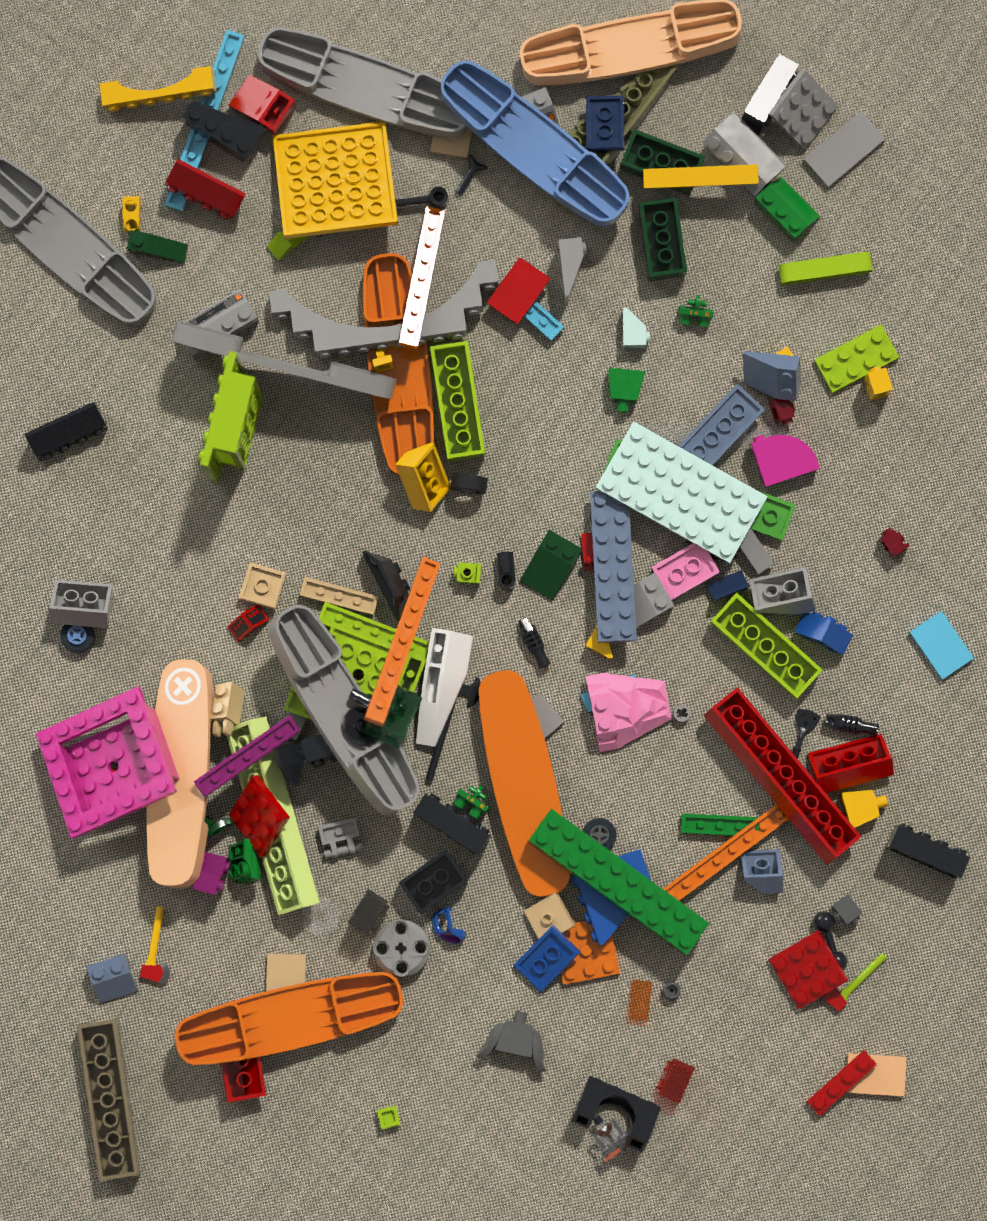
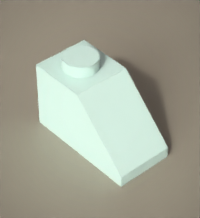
M627 307L623 308V349L646 348V343H650V332H646V326Z

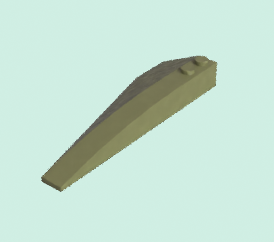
M682 63L639 73L630 83L621 87L620 91L615 95H611H624L625 145L631 138L634 129L639 127ZM585 118L576 123L575 127L567 133L586 149ZM599 151L593 153L609 167L620 151ZM541 190L557 205L573 215L574 212Z

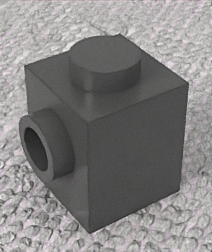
M849 894L831 906L836 912L834 916L840 924L848 925L850 923L853 925L861 919L859 915L862 912Z

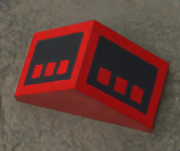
M256 605L241 613L227 627L237 641L240 642L270 619L262 608Z

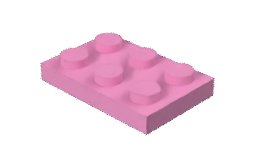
M695 544L689 545L651 567L671 601L720 573L711 554Z

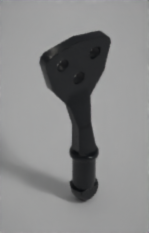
M797 710L796 723L799 734L798 740L792 748V753L797 759L802 751L801 746L805 735L815 728L820 720V715L811 710Z

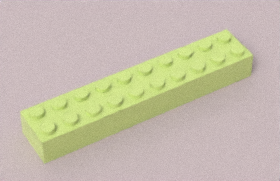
M266 717L248 720L233 726L232 734L227 736L232 754L270 729ZM273 750L238 774L243 791L251 777L258 775L290 816L267 855L262 857L277 913L282 915L318 904L320 901L283 773L278 767Z

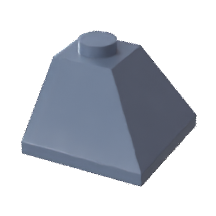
M779 849L750 850L741 854L744 881L763 894L783 893V872Z

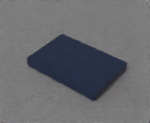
M624 95L586 96V150L588 152L625 151Z

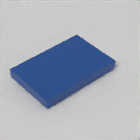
M552 925L513 966L542 992L581 951Z

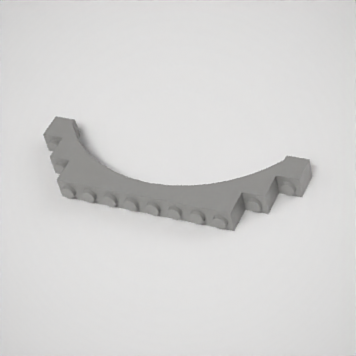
M495 260L476 262L477 268L465 285L446 303L424 315L418 345L425 344L426 341L442 342L447 338L458 340L467 336L464 314L477 315L483 311L480 290L491 291L499 286ZM288 289L269 291L273 319L285 320L291 316L295 338L307 339L313 335L317 357L329 358L333 354L345 356L355 351L365 353L369 349L376 348L377 350H386L390 346L403 347L398 345L402 324L387 327H356L341 324L313 313L290 296Z

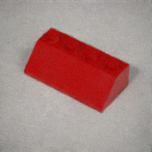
M180 159L175 161L163 184L167 186L166 189L168 191L184 195L183 198L193 203L196 201L200 203V207L207 211L213 210L217 212V215L225 220H228V218L232 219L235 216L246 193Z
M882 734L807 753L814 780L825 793L894 775L892 757Z
M260 1057L220 1063L226 1102L267 1096Z

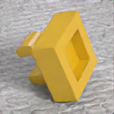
M383 349L376 351L377 359L372 360L375 372L380 373L394 369L391 355L385 356Z

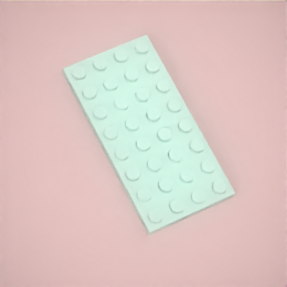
M634 421L596 486L597 490L729 564L768 497Z

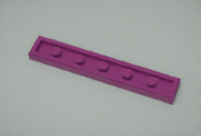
M289 715L193 782L205 798L301 730L291 715Z

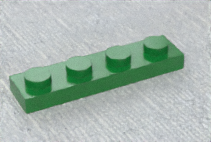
M682 813L681 833L734 836L759 817ZM759 822L755 825V831H759Z

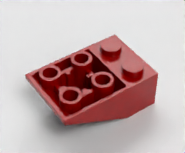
M249 74L228 106L255 124L266 127L265 130L272 135H277L296 107V102L281 90Z

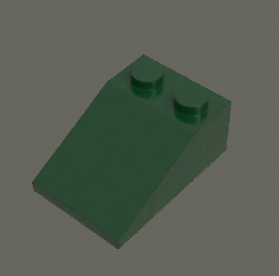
M549 529L521 577L520 582L553 600L581 554L582 548Z

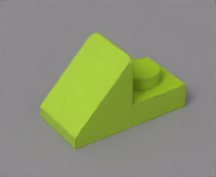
M279 231L267 245V248L280 261L308 239V236L284 239V234Z

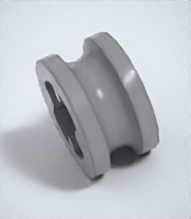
M679 705L673 711L674 719L678 722L687 721L691 715V711L686 705ZM685 709L687 711L685 712V714H687V717H682L680 719L677 716L679 715V713L677 714V710Z

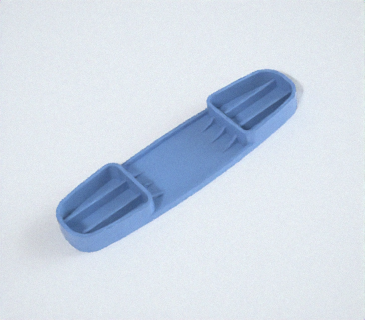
M464 60L457 62L446 72L441 81L442 100L475 135L515 170L552 198L597 226L606 227L612 225L623 215L629 202L627 186L595 153L588 152L554 121L516 94L511 85L472 61Z

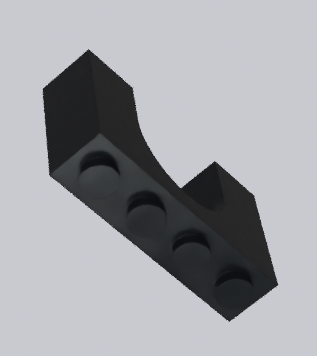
M589 1076L571 1122L589 1129L599 1108L603 1106L618 1107L628 1115L631 1121V1129L625 1146L643 1153L649 1142L661 1107L635 1094L626 1092L617 1086L610 1085L599 1078Z

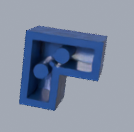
M815 611L812 614L808 612L803 613L794 631L804 639L818 643L829 651L844 655L853 637V634L847 631L848 627L840 623L836 624L837 620L830 616L823 618V615Z

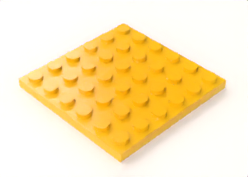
M376 122L273 135L284 239L398 225L385 123Z

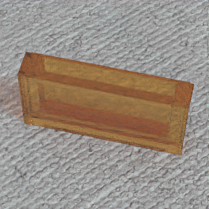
M633 979L628 1018L648 1020L652 988L651 981Z

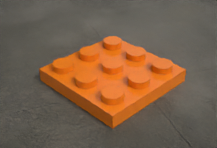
M586 921L574 923L576 926L563 933L581 951L561 972L563 985L620 974L613 934L603 945L598 946L597 942H593L590 934L593 931L591 924L587 925Z

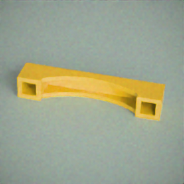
M211 66L194 68L192 73L182 81L156 90L130 89L122 86L119 81L100 83L102 106L111 112L119 111L123 107L133 109L142 104L152 106L156 105V102L164 101V103H171L175 99L190 100L193 99V96L209 97L212 93H217L215 73Z

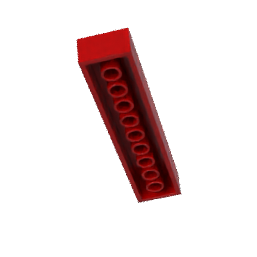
M738 687L703 715L826 865L835 860L862 837Z

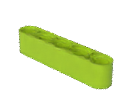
M870 252L790 262L778 266L781 285L873 272Z

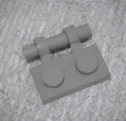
M356 817L318 826L322 845L330 844L331 846L330 850L324 851L325 858H338L339 855L355 854L356 851L363 850L362 842L354 844L353 838L360 837ZM347 840V846L337 848L336 842Z

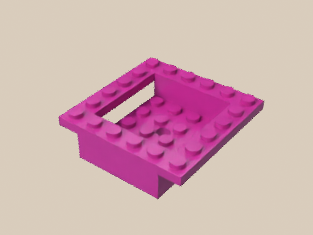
M138 686L36 733L72 839L81 837L177 793L174 782L179 780V776L156 710L146 704L142 690ZM126 714L129 716L128 720L70 747L62 745ZM115 762H118V764H119L118 770L115 771V772H112V771H111V766H112V764L115 763Z

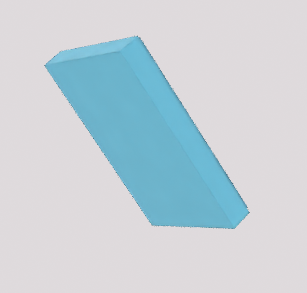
M942 611L909 632L941 680L974 659Z

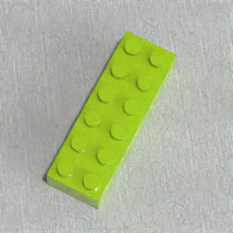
M468 341L430 346L447 461L452 462L485 457Z
M738 593L710 621V624L794 700L823 671L760 613H756L755 609Z

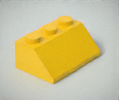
M434 443L405 452L395 464L412 509L431 512L451 489Z

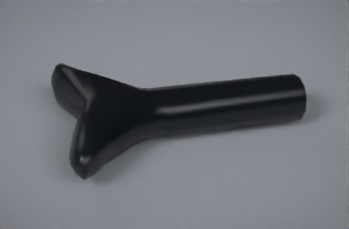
M468 154L469 169L456 190L461 195L476 172L488 169L487 166L478 164L471 154Z

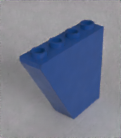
M640 849L618 856L651 880ZM573 876L571 877L575 888L578 887L580 892L578 900L581 906H585L587 912L584 914L587 925L591 924L593 930L590 932L594 943L597 942L598 946L603 945L628 915Z

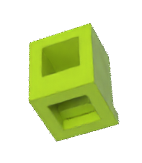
M458 562V567L454 566L453 578H457V583L480 585L481 564ZM469 569L471 571V574L469 576H465L463 573L464 570Z

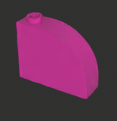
M763 434L754 437V441L749 443L762 484L765 487L820 469L814 452L806 443L798 438L788 435L764 437Z

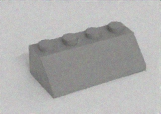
M733 112L719 124L703 141L725 166L758 164L759 184L744 185L754 196L761 193L787 167L736 112Z

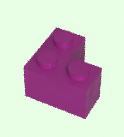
M205 852L200 876L194 883L193 889L214 895H219V892L223 893L226 882L223 881L224 873L228 874L230 868L228 858Z

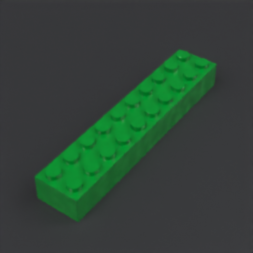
M553 809L549 810L527 841L684 956L689 954L710 924Z

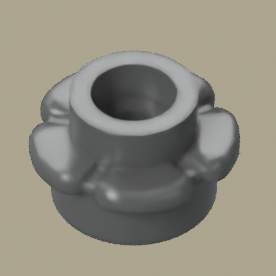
M674 981L666 982V985L662 987V993L665 995V998L668 1000L679 998L681 994L680 985L674 983Z

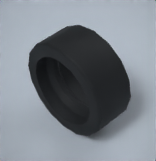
M453 473L450 488L464 493L486 494L488 479L474 474Z

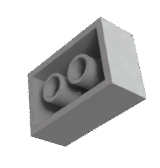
M55 579L49 607L50 623L108 628L113 604V584Z

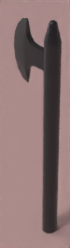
M475 677L472 685L463 684L459 693L468 697L467 707L473 706L479 699V686L481 682L478 677ZM456 701L434 748L426 780L433 781Z

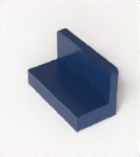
M742 570L708 583L706 586L714 603L748 589L750 584L749 582L747 583Z

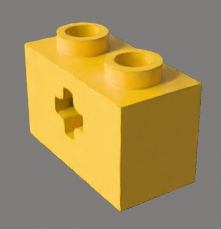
M880 366L872 368L864 378L870 401L887 397L893 390L887 368L881 369Z

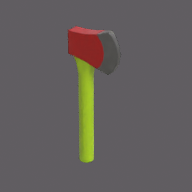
M881 953L843 990L839 991L838 988H835L819 998L829 1003L839 1012L848 1003L846 1000L849 995L887 957Z

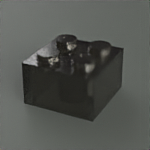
M367 889L348 923L367 935L370 932L375 933L380 924L377 922L381 915L385 916L390 908L387 905L389 901Z

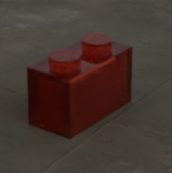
M672 1058L671 1061L668 1060L663 1070L666 1071L664 1079L660 1078L656 1086L658 1094L680 1104L695 1067L675 1058Z

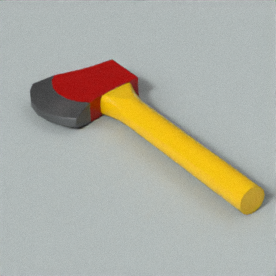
M157 906L149 955L145 965H142L140 977L164 985L169 979L170 970L167 963L156 965V955L164 907Z

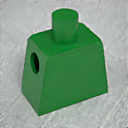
M609 367L610 401L618 402L617 412L628 413L629 403H637L645 371Z

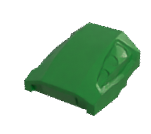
M243 839V842L229 844L230 879L235 880L236 884L262 881L258 860L250 840Z

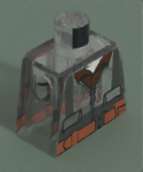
M601 1114L594 1117L592 1123L597 1130L591 1135L607 1164L628 1148V1146H625L629 1133L614 1118L606 1122Z

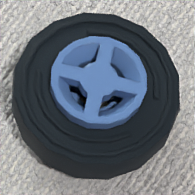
M64 625L60 634L61 642L71 652H85L94 643L95 631L93 627Z

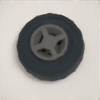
M592 819L583 828V832L608 850L612 848L616 841V829L607 819Z

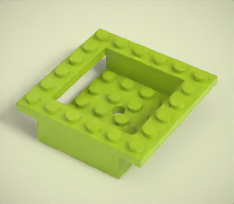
M231 351L223 360L222 367H224L223 375L220 374L218 379L219 393H215L213 405H215L214 413L210 412L208 424H211L209 432L206 431L204 434L203 443L206 444L204 450L200 451L198 459L210 481L216 483L219 482L223 465L245 470L263 401V394L256 378L246 375L238 354Z
M325 602L319 620L342 650L340 659L353 676V672L357 669L363 671L364 678L355 681L363 693L372 697L396 629ZM416 636L414 637L393 696L395 699L383 724L389 737L396 738L427 660L429 641ZM291 686L283 710L312 720L294 687Z

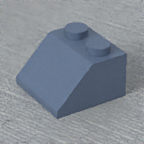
M126 954L86 966L100 1003L138 991Z

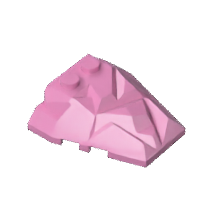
M610 673L585 676L597 732L599 752L619 749L672 719L665 681Z

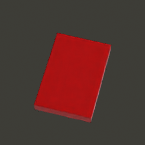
M519 257L487 301V304L518 325L551 278Z

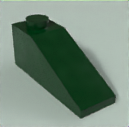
M130 230L127 250L131 254L185 263L189 245L153 234Z

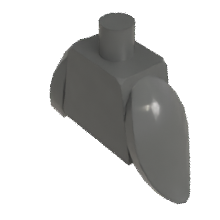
M516 1011L514 1022L506 1020V1022L494 1026L482 1049L476 1055L482 1060L488 1057L495 1048V1051L527 1058L532 1057L536 1069L539 1072H546L542 1037L538 1031L533 1029V1026L526 1024L528 1015L526 1012Z

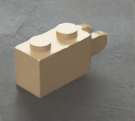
M233 682L216 684L211 720L214 721L212 732L215 737H221L222 732L224 735H231L233 725L240 723L245 691Z

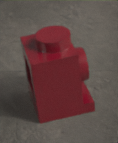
M773 399L768 403L775 424L782 423L787 425L794 422L795 408L789 400Z
M891 527L881 533L883 537L879 541L892 559L910 546L909 543L904 544L903 541L905 540L899 531L895 532Z

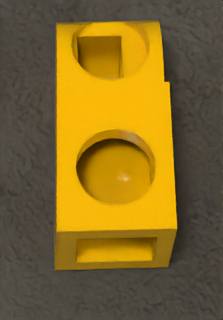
M140 196L122 197L124 232H130V230L140 232Z

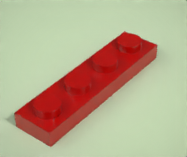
M864 1049L806 1102L818 1116H821L869 1073L877 1063Z

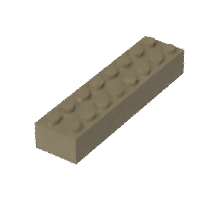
M119 1019L77 1025L99 1181L139 1175L141 1170Z

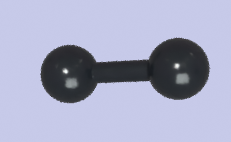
M821 911L814 916L813 926L820 933L824 934L827 945L841 968L845 970L848 964L847 957L843 952L837 951L831 933L835 925V919L831 913Z

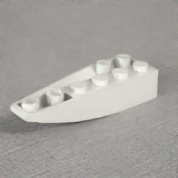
M432 628L422 685L416 744L436 747L467 676L473 636Z

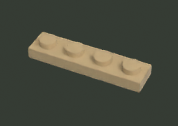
M304 577L300 596L327 602L370 615H374L379 596Z

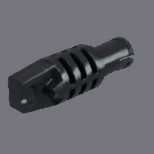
M527 617L519 620L518 623L521 627L519 633L529 653L534 655L540 669L549 666L551 662L544 651L545 645L535 625L531 626Z
M826 714L824 725L838 731L852 734H860L862 732L875 736L878 734V723L865 722L860 717L844 714Z

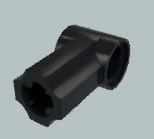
M508 551L497 553L499 586L504 591H511L516 586L514 554ZM505 577H510L513 582L511 585L506 586L502 583V580Z

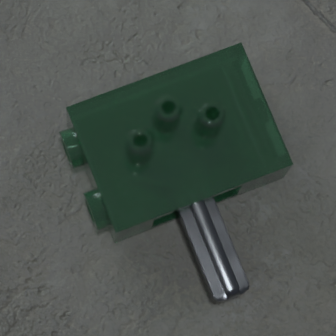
M397 685L383 726L368 722L363 733L399 749L422 697ZM352 689L349 695V699L366 707L369 706L372 698L357 689Z

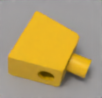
M873 790L844 792L840 794L846 818L854 828L879 817L878 809L888 806L886 795L875 797Z

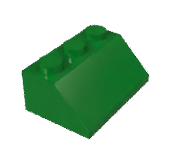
M781 176L770 183L754 200V204L793 243L820 218V215Z

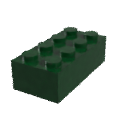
M634 129L620 163V169L644 178L643 169L702 167L705 156ZM694 187L671 189L690 196Z
M677 197L639 202L638 209L648 281L685 277L687 266Z

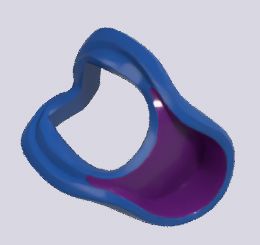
M446 907L435 912L432 916V925L436 935L450 943H462L466 938V933L462 929H452L450 914L452 908ZM443 913L447 920V930L445 932L441 931L438 922V915Z

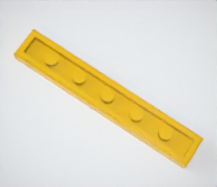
M758 164L643 169L644 189L759 184Z

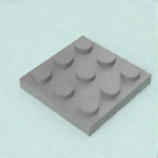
M801 69L768 115L800 149L805 150L838 105L806 70Z

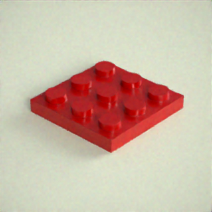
M258 775L251 777L229 814V817L244 837L250 840L253 849L259 857L267 855L290 818Z
M819 930L768 959L798 1009L849 980Z

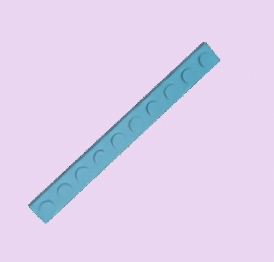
M226 30L213 66L217 93H212L209 97H202L200 104L216 110L220 109L245 39L244 35ZM191 129L180 160L199 169L209 140ZM169 191L165 207L183 212L187 200L183 198L184 195L178 192L174 194Z

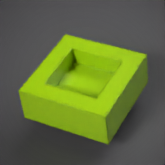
M396 1105L377 1110L381 1129L401 1124Z

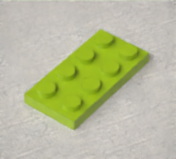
M879 325L814 359V362L833 394L865 377L870 372V369L879 366L882 368L899 359V355L883 326Z

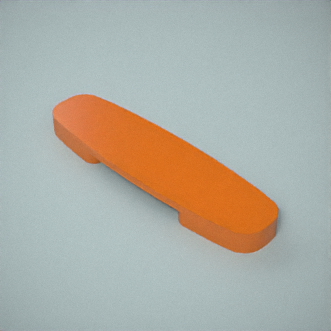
M387 253L373 256L367 261L364 267L363 280L365 327H387L403 323L412 280L409 262L403 256ZM427 343L418 345L417 349L390 346L388 349L383 350L385 356L391 355L394 369L378 374L394 378L397 382L392 399L372 395L377 425L388 468L398 477L400 476L395 464L405 452L434 443L433 397ZM377 348L369 349L367 352L368 369L374 373L376 372L372 360L377 359Z
M511 670L495 672L487 675L479 686L482 730L493 789L507 841L525 889L536 896H548L554 892L562 891L568 884L570 874L527 841L550 809H553L562 816L555 776L542 728L524 679L518 673Z
M387 972L354 974L300 983L227 1002L182 1019L174 1032L175 1045L180 1058L191 1065L216 1064L271 1055L352 1034L392 1019L401 1011L403 995L398 980Z

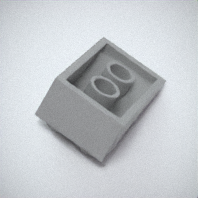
M581 237L558 240L564 303L569 302L583 264V258H586V243H582Z
M806 567L750 579L756 613L798 615L816 611Z
M656 573L634 584L636 629L674 607Z

